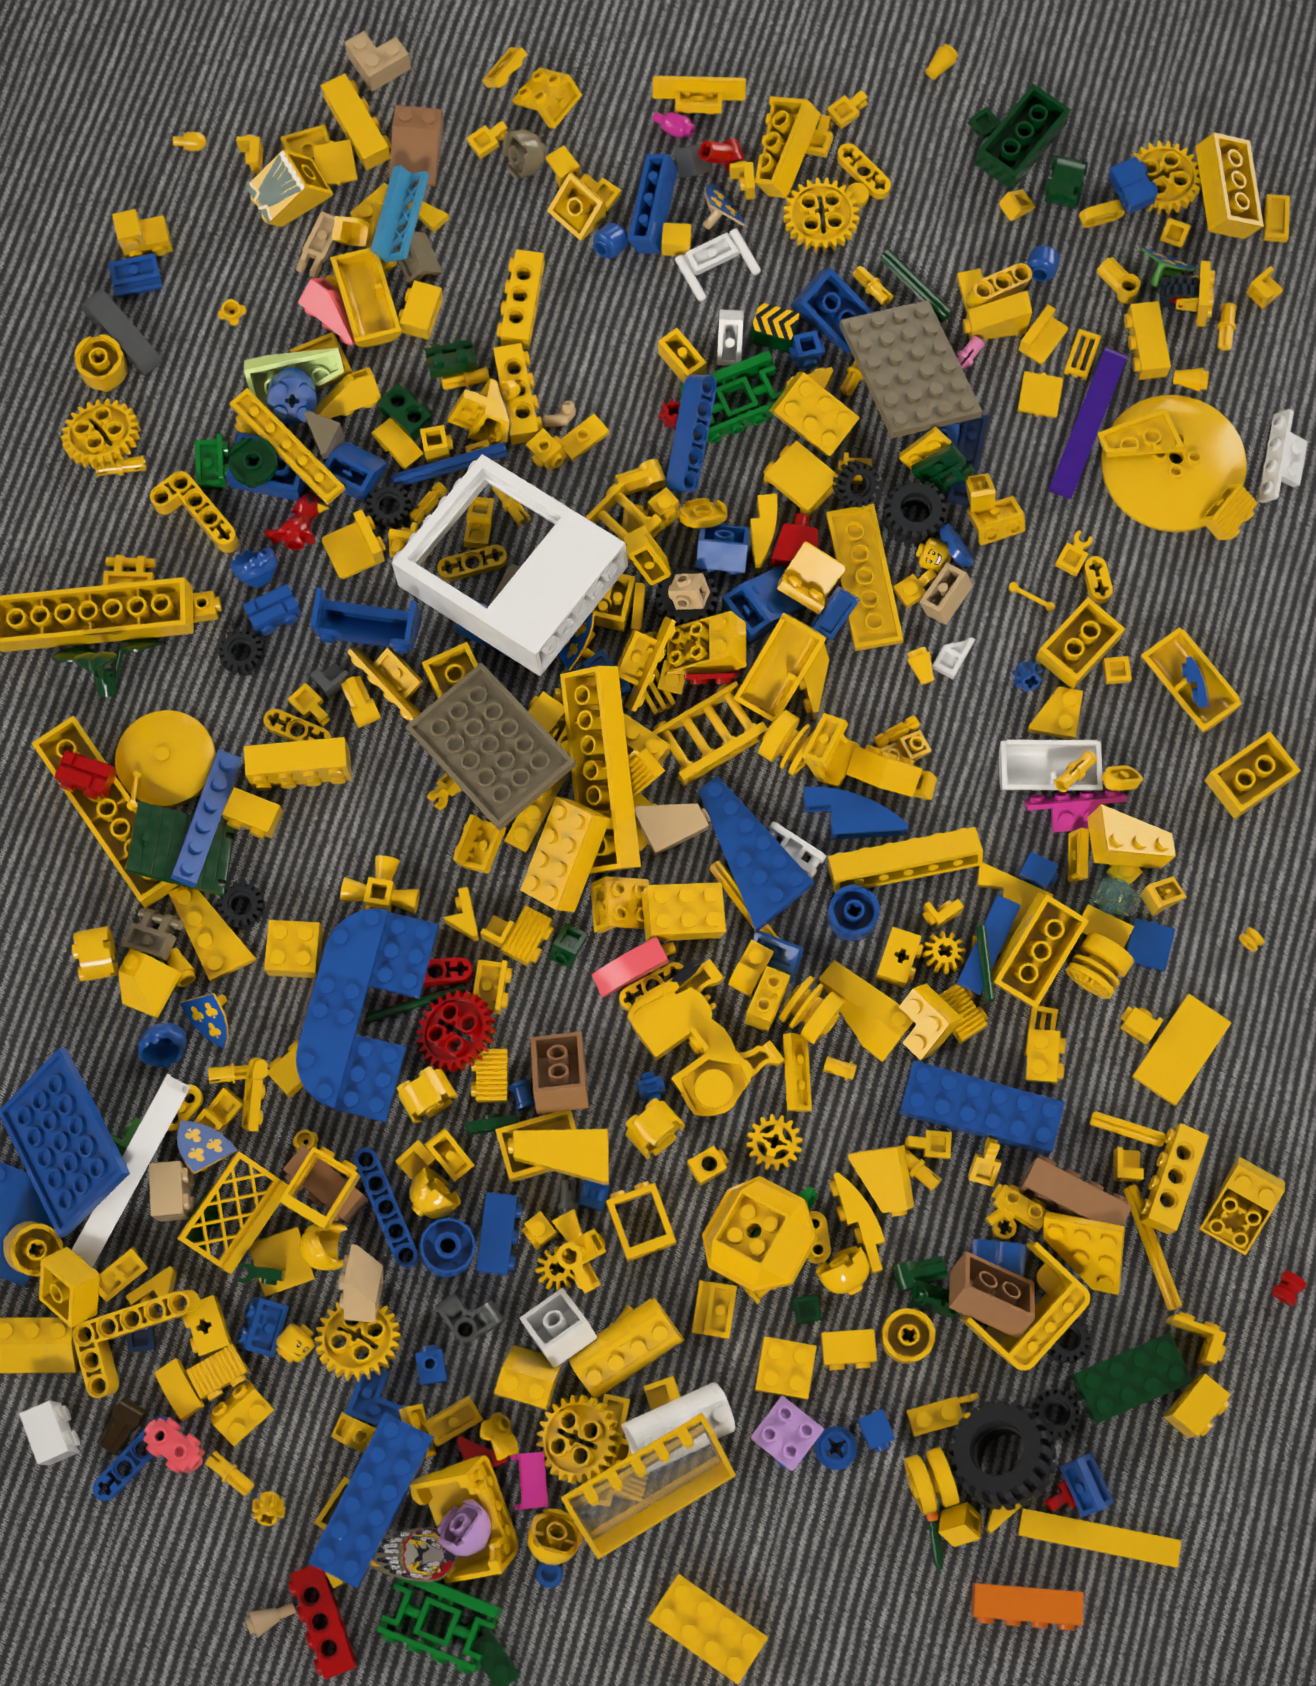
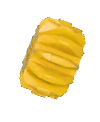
M941 931L939 938L932 934L930 936L931 942H925L924 947L928 951L923 952L922 957L931 958L926 962V966L936 965L934 973H938L940 968H943L944 975H948L949 967L956 972L959 969L957 963H964L965 959L960 955L965 954L966 949L958 948L963 941L958 939L954 942V933H951L946 938L945 932ZM941 950H942V951H946V950L949 951L948 956H946V955L940 956L939 953H940Z
M554 1247L555 1255L551 1256L548 1250L544 1251L548 1258L547 1261L540 1257L537 1260L544 1267L536 1268L535 1272L539 1274L545 1273L538 1281L544 1283L549 1279L546 1285L547 1290H550L553 1284L556 1283V1290L558 1291L561 1289V1283L563 1282L566 1288L570 1289L571 1284L568 1278L574 1281L575 1274L571 1273L572 1269H565L563 1274L558 1273L556 1276L552 1274L554 1273L553 1269H551L552 1265L557 1266L559 1264L557 1260L559 1247Z

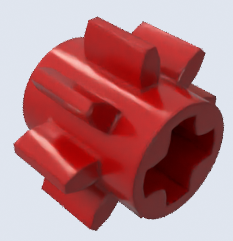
M671 398L669 403L661 404L663 412L659 413V419L664 420V428L669 426L675 431L681 402H676L673 398Z

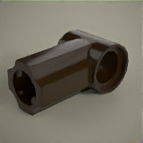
M122 1398L111 1415V1421L96 1443L105 1450L117 1455L131 1432H134L143 1422L147 1411L128 1398Z

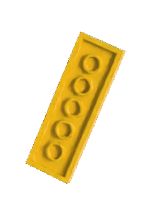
M874 504L826 512L835 559L846 566L845 571L839 578L841 588L855 595L860 600L848 616L854 651L903 643L902 630Z

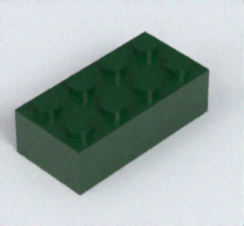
M1032 84L977 152L975 165L1013 191L1066 126L1071 109Z
M1171 1332L1070 1375L1092 1425L1193 1382Z

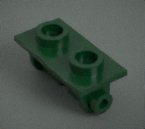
M916 1280L908 1303L909 1306L953 1319L955 1315L962 1314L949 1308V1289Z

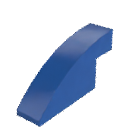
M804 787L803 789L804 813L829 811L831 840L905 836L907 834L908 824L903 819L869 798L835 788Z

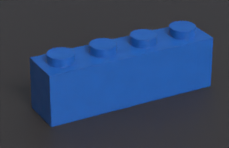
M669 154L646 155L628 241L638 253L660 254L663 223H667L678 167Z

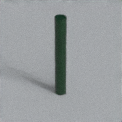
M980 925L976 927L984 999L985 1002L995 1001L987 931L985 925Z

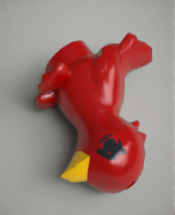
M306 493L300 496L297 503L293 505L294 509L291 510V513H296V515L285 521L279 529H266L264 531V535L274 545L283 541L288 549L301 550L305 547V543L311 545L316 542V538L313 537L314 534L311 532V522L321 512L329 509V507L322 503V500L314 493Z

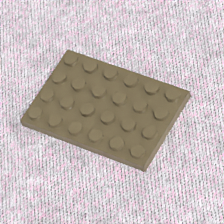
M928 300L846 318L840 321V329L891 439L930 430L935 426L938 428L981 418L983 411Z
M482 663L405 726L415 740L499 831L577 765L573 758Z

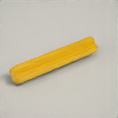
M1094 1111L1090 1118V1125L1154 1146L1162 1147L1164 1145L1166 1134L1097 1111Z

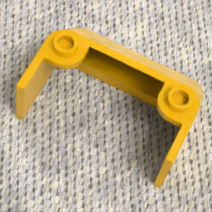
M1029 1241L1026 1246L1044 1262L1036 1274V1281L1046 1294L1035 1305V1319L1020 1338L1005 1334L991 1326L983 1330L971 1317L962 1315L959 1318L992 1350L1015 1368L1024 1371L1035 1366L1090 1303L1089 1291L1038 1242Z

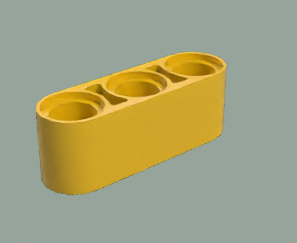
M1018 263L978 280L966 297L967 305L972 309L1022 292L1032 278L1031 268L1026 264Z

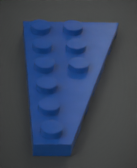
M717 775L698 792L757 932L814 885V881Z

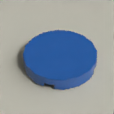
M949 523L942 526L939 533L942 541H947L950 555L960 567L967 569L974 564L972 554L960 534Z

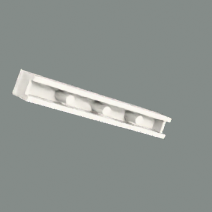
M168 1073L122 1156L130 1174L92 1211L72 1248V1251L78 1254L91 1268L190 1089V1086L176 1080Z

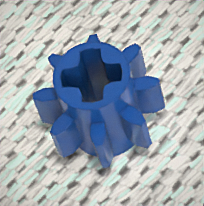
M1032 660L1019 662L1016 669L1012 671L1015 677L1013 682L1016 687L1021 686L1024 692L1037 689L1040 681H1044L1041 675L1043 670L1039 664L1034 665Z
M653 1071L641 1074L642 1080L636 1081L641 1100L647 1099L649 1103L652 1099L657 1098L660 1101V1095L666 1094L662 1076H654Z

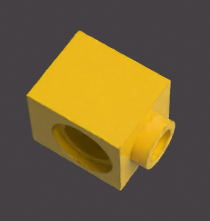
M715 1146L687 1161V1165L699 1186L726 1172L727 1167L725 1164L729 1163L722 1149L717 1151ZM707 1158L713 1159L717 1164L716 1168L712 1171H706L702 1167V1162Z

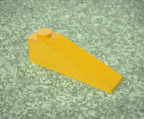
M835 960L818 979L824 985L823 988L827 994L833 992L846 1001L840 1011L845 1018L844 1020L851 1027L862 1047L881 1062L886 1059L914 1024V1021L899 1008L900 1005Z

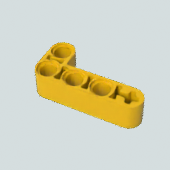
M177 471L151 490L150 500L159 514L168 515L183 505L222 552L231 553L238 548L239 539L234 528L189 474ZM187 483V486L185 488H177L179 484ZM160 498H168L166 502L158 503V500ZM196 500H201V501H202V503H201L200 505H198V506H192V503H193L194 501H196ZM210 518H217L212 524L206 523ZM222 531H223L224 535L228 538V540H226V539H224V538L222 539V537H221V535H220V533H221Z

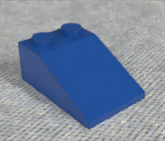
M832 268L821 270L790 304L809 325L847 354L851 350L840 329V321L846 318L873 313Z

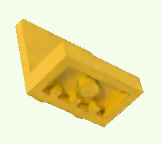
M538 68L526 84L519 89L512 101L515 105L537 110L547 126L555 129L581 98L582 94L570 75Z
M805 541L779 579L777 589L819 615L824 608L825 599L845 571L846 566Z
M605 876L590 883L594 933H604L615 927L644 929L641 892L649 885V880Z

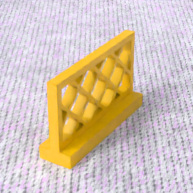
M237 1151L177 1239L229 1274H232L280 1204L279 1200L289 1185ZM241 1159L248 1164L250 1175L235 1178L234 1167ZM253 1168L260 1173L253 1174ZM231 1173V1179L226 1180L228 1175ZM266 1176L272 1180L266 1190L256 1192L255 1177ZM250 1179L252 1193L238 1196L236 1181ZM232 1182L234 1197L220 1199L219 1188L222 1184ZM216 1195V1201H211ZM262 1195V1197L258 1201L257 1196ZM253 1197L255 1205L253 1210L241 1214L239 1200ZM235 1201L237 1215L223 1218L221 1203ZM217 1204L219 1219L205 1221L204 1210L206 1207ZM199 1217H200L201 1222H200V1223H196L197 1220H198ZM238 1219L240 1229L236 1234L226 1236L224 1221ZM220 1222L222 1237L208 1240L206 1225ZM202 1226L204 1241L193 1243L186 1238L192 1228ZM232 1239L228 1245L227 1240ZM223 1241L225 1250L220 1258L217 1259L210 1254L209 1243ZM205 1245L206 1251L200 1248L199 1246Z

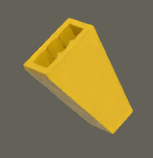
M608 1129L513 1131V1138H508V1152L513 1154L515 1161L602 1185H609Z

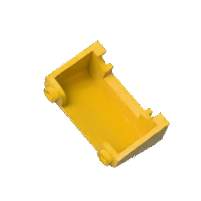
M487 1456L473 1457L419 1477L410 1484L413 1500L419 1505L429 1504L437 1529L446 1513L454 1506L460 1508L465 1505L462 1502L464 1500H474L489 1515L492 1528L486 1546L469 1556L457 1555L455 1566L443 1578L445 1584L502 1574L517 1555L519 1543L494 1470Z

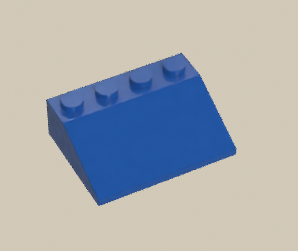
M0 1162V1277L27 1288L32 1276L14 1270L7 1263L4 1256V1238L12 1228L26 1221H36L51 1228L54 1227L28 1173ZM32 1244L29 1252L34 1254V1248L37 1247V1245Z

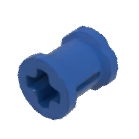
M529 1079L521 1080L508 1086L517 1103L515 1107L517 1112L535 1106V1100L529 1088Z

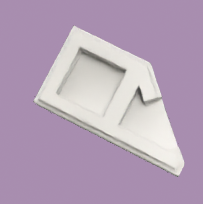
M968 638L965 641L944 645L933 663L932 669L954 679L975 639Z

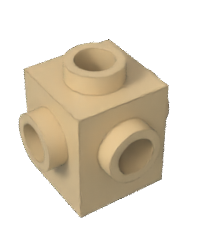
M703 573L676 574L668 589L669 598L673 601L676 610L703 609L710 593Z

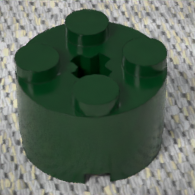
M1054 155L1051 166L1053 171L1052 175L1047 178L1045 187L1047 191L1044 202L1077 209L1084 188L1083 182L1084 176L1087 174L1088 162Z

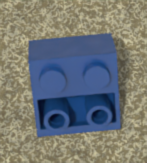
M346 441L331 452L324 466L345 486L346 490L343 493L366 504L370 491H373L374 487H376L389 462Z

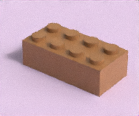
M1037 1157L1030 1164L1019 1186L1024 1191L1023 1195L1026 1197L1040 1200L1048 1208L1059 1214L1120 1226L1124 1225L1132 1206L1127 1204L1128 1200L1116 1193L1110 1195L1103 1191L1104 1187L1093 1181H1090L1089 1184L1079 1179L1080 1175L1070 1169L1063 1171L1055 1167L1057 1163L1049 1158L1042 1157L1040 1159Z

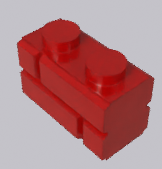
M66 750L55 773V779L60 783V787L70 792H74L75 789L84 791V796L97 800L98 797L106 799L117 775L114 766Z

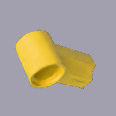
M1108 257L1097 268L1096 273L1116 292L1117 299L1121 303L1131 304L1135 302L1140 288L1139 278L1134 274H1129L1113 257ZM1125 287H1129V288H1131V289H1133V290H1132V291H1127V290H1125L1124 288H1125Z
M658 459L647 460L639 468L615 476L617 485L620 481L626 485L628 491L624 494L625 496L644 489L654 491L666 485V478Z
M353 676L346 679L341 686L351 706L350 711L358 728L381 719L373 699H370L361 677Z

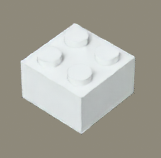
M563 1288L519 1318L553 1368L559 1366L597 1338L586 1318Z
M47 1401L19 1413L37 1464L52 1465L79 1453L77 1446L80 1445V1440L76 1431H71L68 1423L71 1420V1416L66 1405L62 1406L59 1402Z

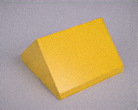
M572 172L567 175L547 210L580 241L585 239L606 219L605 202Z

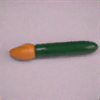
M935 1511L926 1514V1517L929 1521L933 1562L935 1567L941 1570L944 1558L941 1535L938 1533L939 1516L938 1512Z

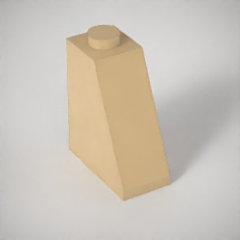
M698 804L634 807L636 822L654 857L708 830V822L711 821L705 808L700 809Z

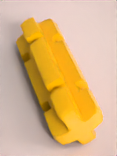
M437 482L431 488L432 492L429 491L417 504V509L414 508L410 512L409 517L413 522L420 524L425 518L424 515H428L439 502L438 499L443 498L447 493V488L442 483Z
M910 716L905 719L904 723L900 722L886 730L885 734L881 733L875 736V745L881 749L888 746L889 743L896 742L899 738L908 735L909 731L913 732L920 726L919 721L915 716Z

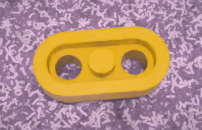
M1126 765L1107 767L1101 776L1104 786L1111 791L1137 789L1143 780L1138 771Z
M188 1084L190 1089L176 1113L179 1120L175 1124H170L167 1131L178 1132L181 1120L190 1121L202 1105L203 1094L196 1086ZM188 1095H194L195 1099L192 1103L186 1102Z
M810 1211L812 1220L815 1219L819 1222V1227L815 1229L818 1240L814 1246H821L823 1253L817 1255L812 1249L807 1259L814 1264H821L831 1254L827 1220L822 1213Z

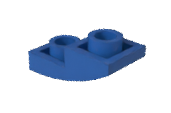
M1186 657L1187 663L1182 664V676L1187 678L1189 684H1197V688H1193V703L1197 702V707L1210 708L1208 688L1203 673L1194 658Z

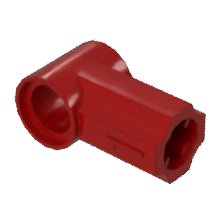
M729 139L724 142L705 140L700 144V160L724 164L725 169L728 171L730 164L745 161L737 139Z

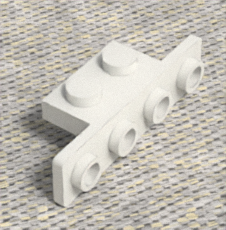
M1291 409L1274 414L1272 419L1262 482L1259 489L1258 501L1261 503L1275 500L1279 497L1281 481L1292 487L1299 486L1301 482L1308 441L1290 432L1294 411Z

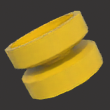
M940 1447L926 1451L927 1469L922 1458L917 1454L903 1459L912 1495L922 1515L937 1511L938 1503L935 1493L944 1507L959 1503L954 1478Z

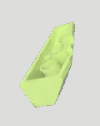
M338 348L266 355L244 360V373L249 390L268 409L269 382L272 377L285 368L303 370L313 379L316 386H321L344 372Z

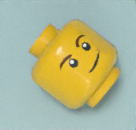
M304 1323L300 1327L296 1324H290L277 1337L276 1344L278 1347L276 1351L289 1363L293 1361L301 1362L315 1347V1342L311 1338L314 1332Z

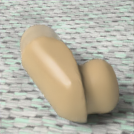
M565 401L562 403V409L557 415H544L545 427L566 426L576 414L574 403L572 401Z

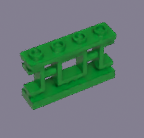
M769 350L708 374L712 375L717 383L715 396L718 402L714 403L712 414L723 411L727 421L715 425L711 415L706 443H716L725 435L730 433L738 434L745 427L753 424L755 426L760 425L768 418L775 416L769 410L784 390L774 393L768 377L776 375V367L772 364ZM758 374L761 385L751 388L747 378ZM683 384V385H680V396H681V398H682V393H683L684 384ZM743 388L750 404L730 411L724 395ZM766 393L771 403L759 408L756 397Z
M397 1578V1583H395L393 1589L405 1593L396 1618L382 1615V1621L376 1631L382 1633L381 1639L394 1644L397 1643V1640L407 1644V1650L417 1654H421L422 1650L431 1654L430 1659L441 1664L450 1661L456 1664V1670L470 1675L471 1671H479L484 1655L472 1651L481 1625L495 1629V1623L500 1618L503 1608L438 1581L421 1582ZM409 1583L434 1593L439 1597L435 1599L427 1596L421 1609L411 1605L415 1590L405 1586ZM455 1603L485 1614L488 1618L486 1620L476 1617L471 1629L459 1625L464 1610L454 1607ZM432 1605L454 1614L445 1639L423 1630ZM408 1615L418 1619L413 1634L423 1638L420 1641L389 1627L390 1625L402 1627L405 1616ZM455 1635L464 1638L467 1641L462 1654L471 1657V1662L438 1647L442 1645L450 1648Z

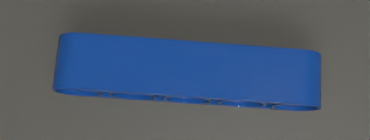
M689 375L685 380L666 478L667 487L671 491L694 492L698 487L717 389L716 380L712 375Z
M366 1147L361 1148L354 1155V1163L358 1167L357 1171L361 1176L360 1178L393 1257L401 1267L406 1269L413 1268L419 1262V1252L380 1159L374 1150ZM367 1154L372 1155L373 1163L369 1167H362L360 1164L361 1158ZM381 1178L383 1180L382 1188L377 1191L371 1190L370 1184L372 1180ZM384 1202L393 1203V1210L390 1214L384 1215L380 1212V1207ZM402 1226L404 1230L402 1236L397 1239L390 1236L392 1227ZM406 1249L412 1250L414 1254L413 1259L407 1263L402 1262L400 1259L402 1251Z

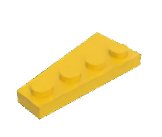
M180 886L168 892L180 919L184 922L186 932L210 982L257 961L199 890Z

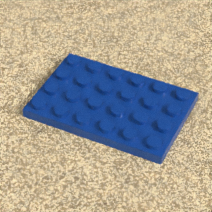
M58 1048L0 1109V1118L58 1237H67L130 1174L67 1048Z

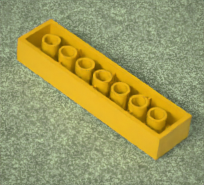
M185 577L0 596L1 652L194 634L193 587Z
M595 666L560 674L569 755L577 764L571 770L574 799L611 818L590 874L641 867L618 667Z
M74 715L31 743L54 777L66 750L107 764ZM115 777L106 799L98 797L97 800L84 796V791L75 789L74 792L63 789L145 909L169 894L168 892L179 887L176 884L125 872L137 808L134 811L127 808L126 805L131 797L117 777Z

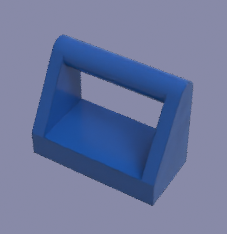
M1092 1452L1059 1466L1081 1517L1101 1511L1114 1502Z

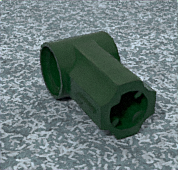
M942 1256L918 1262L912 1260L892 1266L899 1292L913 1289L916 1280L929 1283L948 1278L945 1261Z

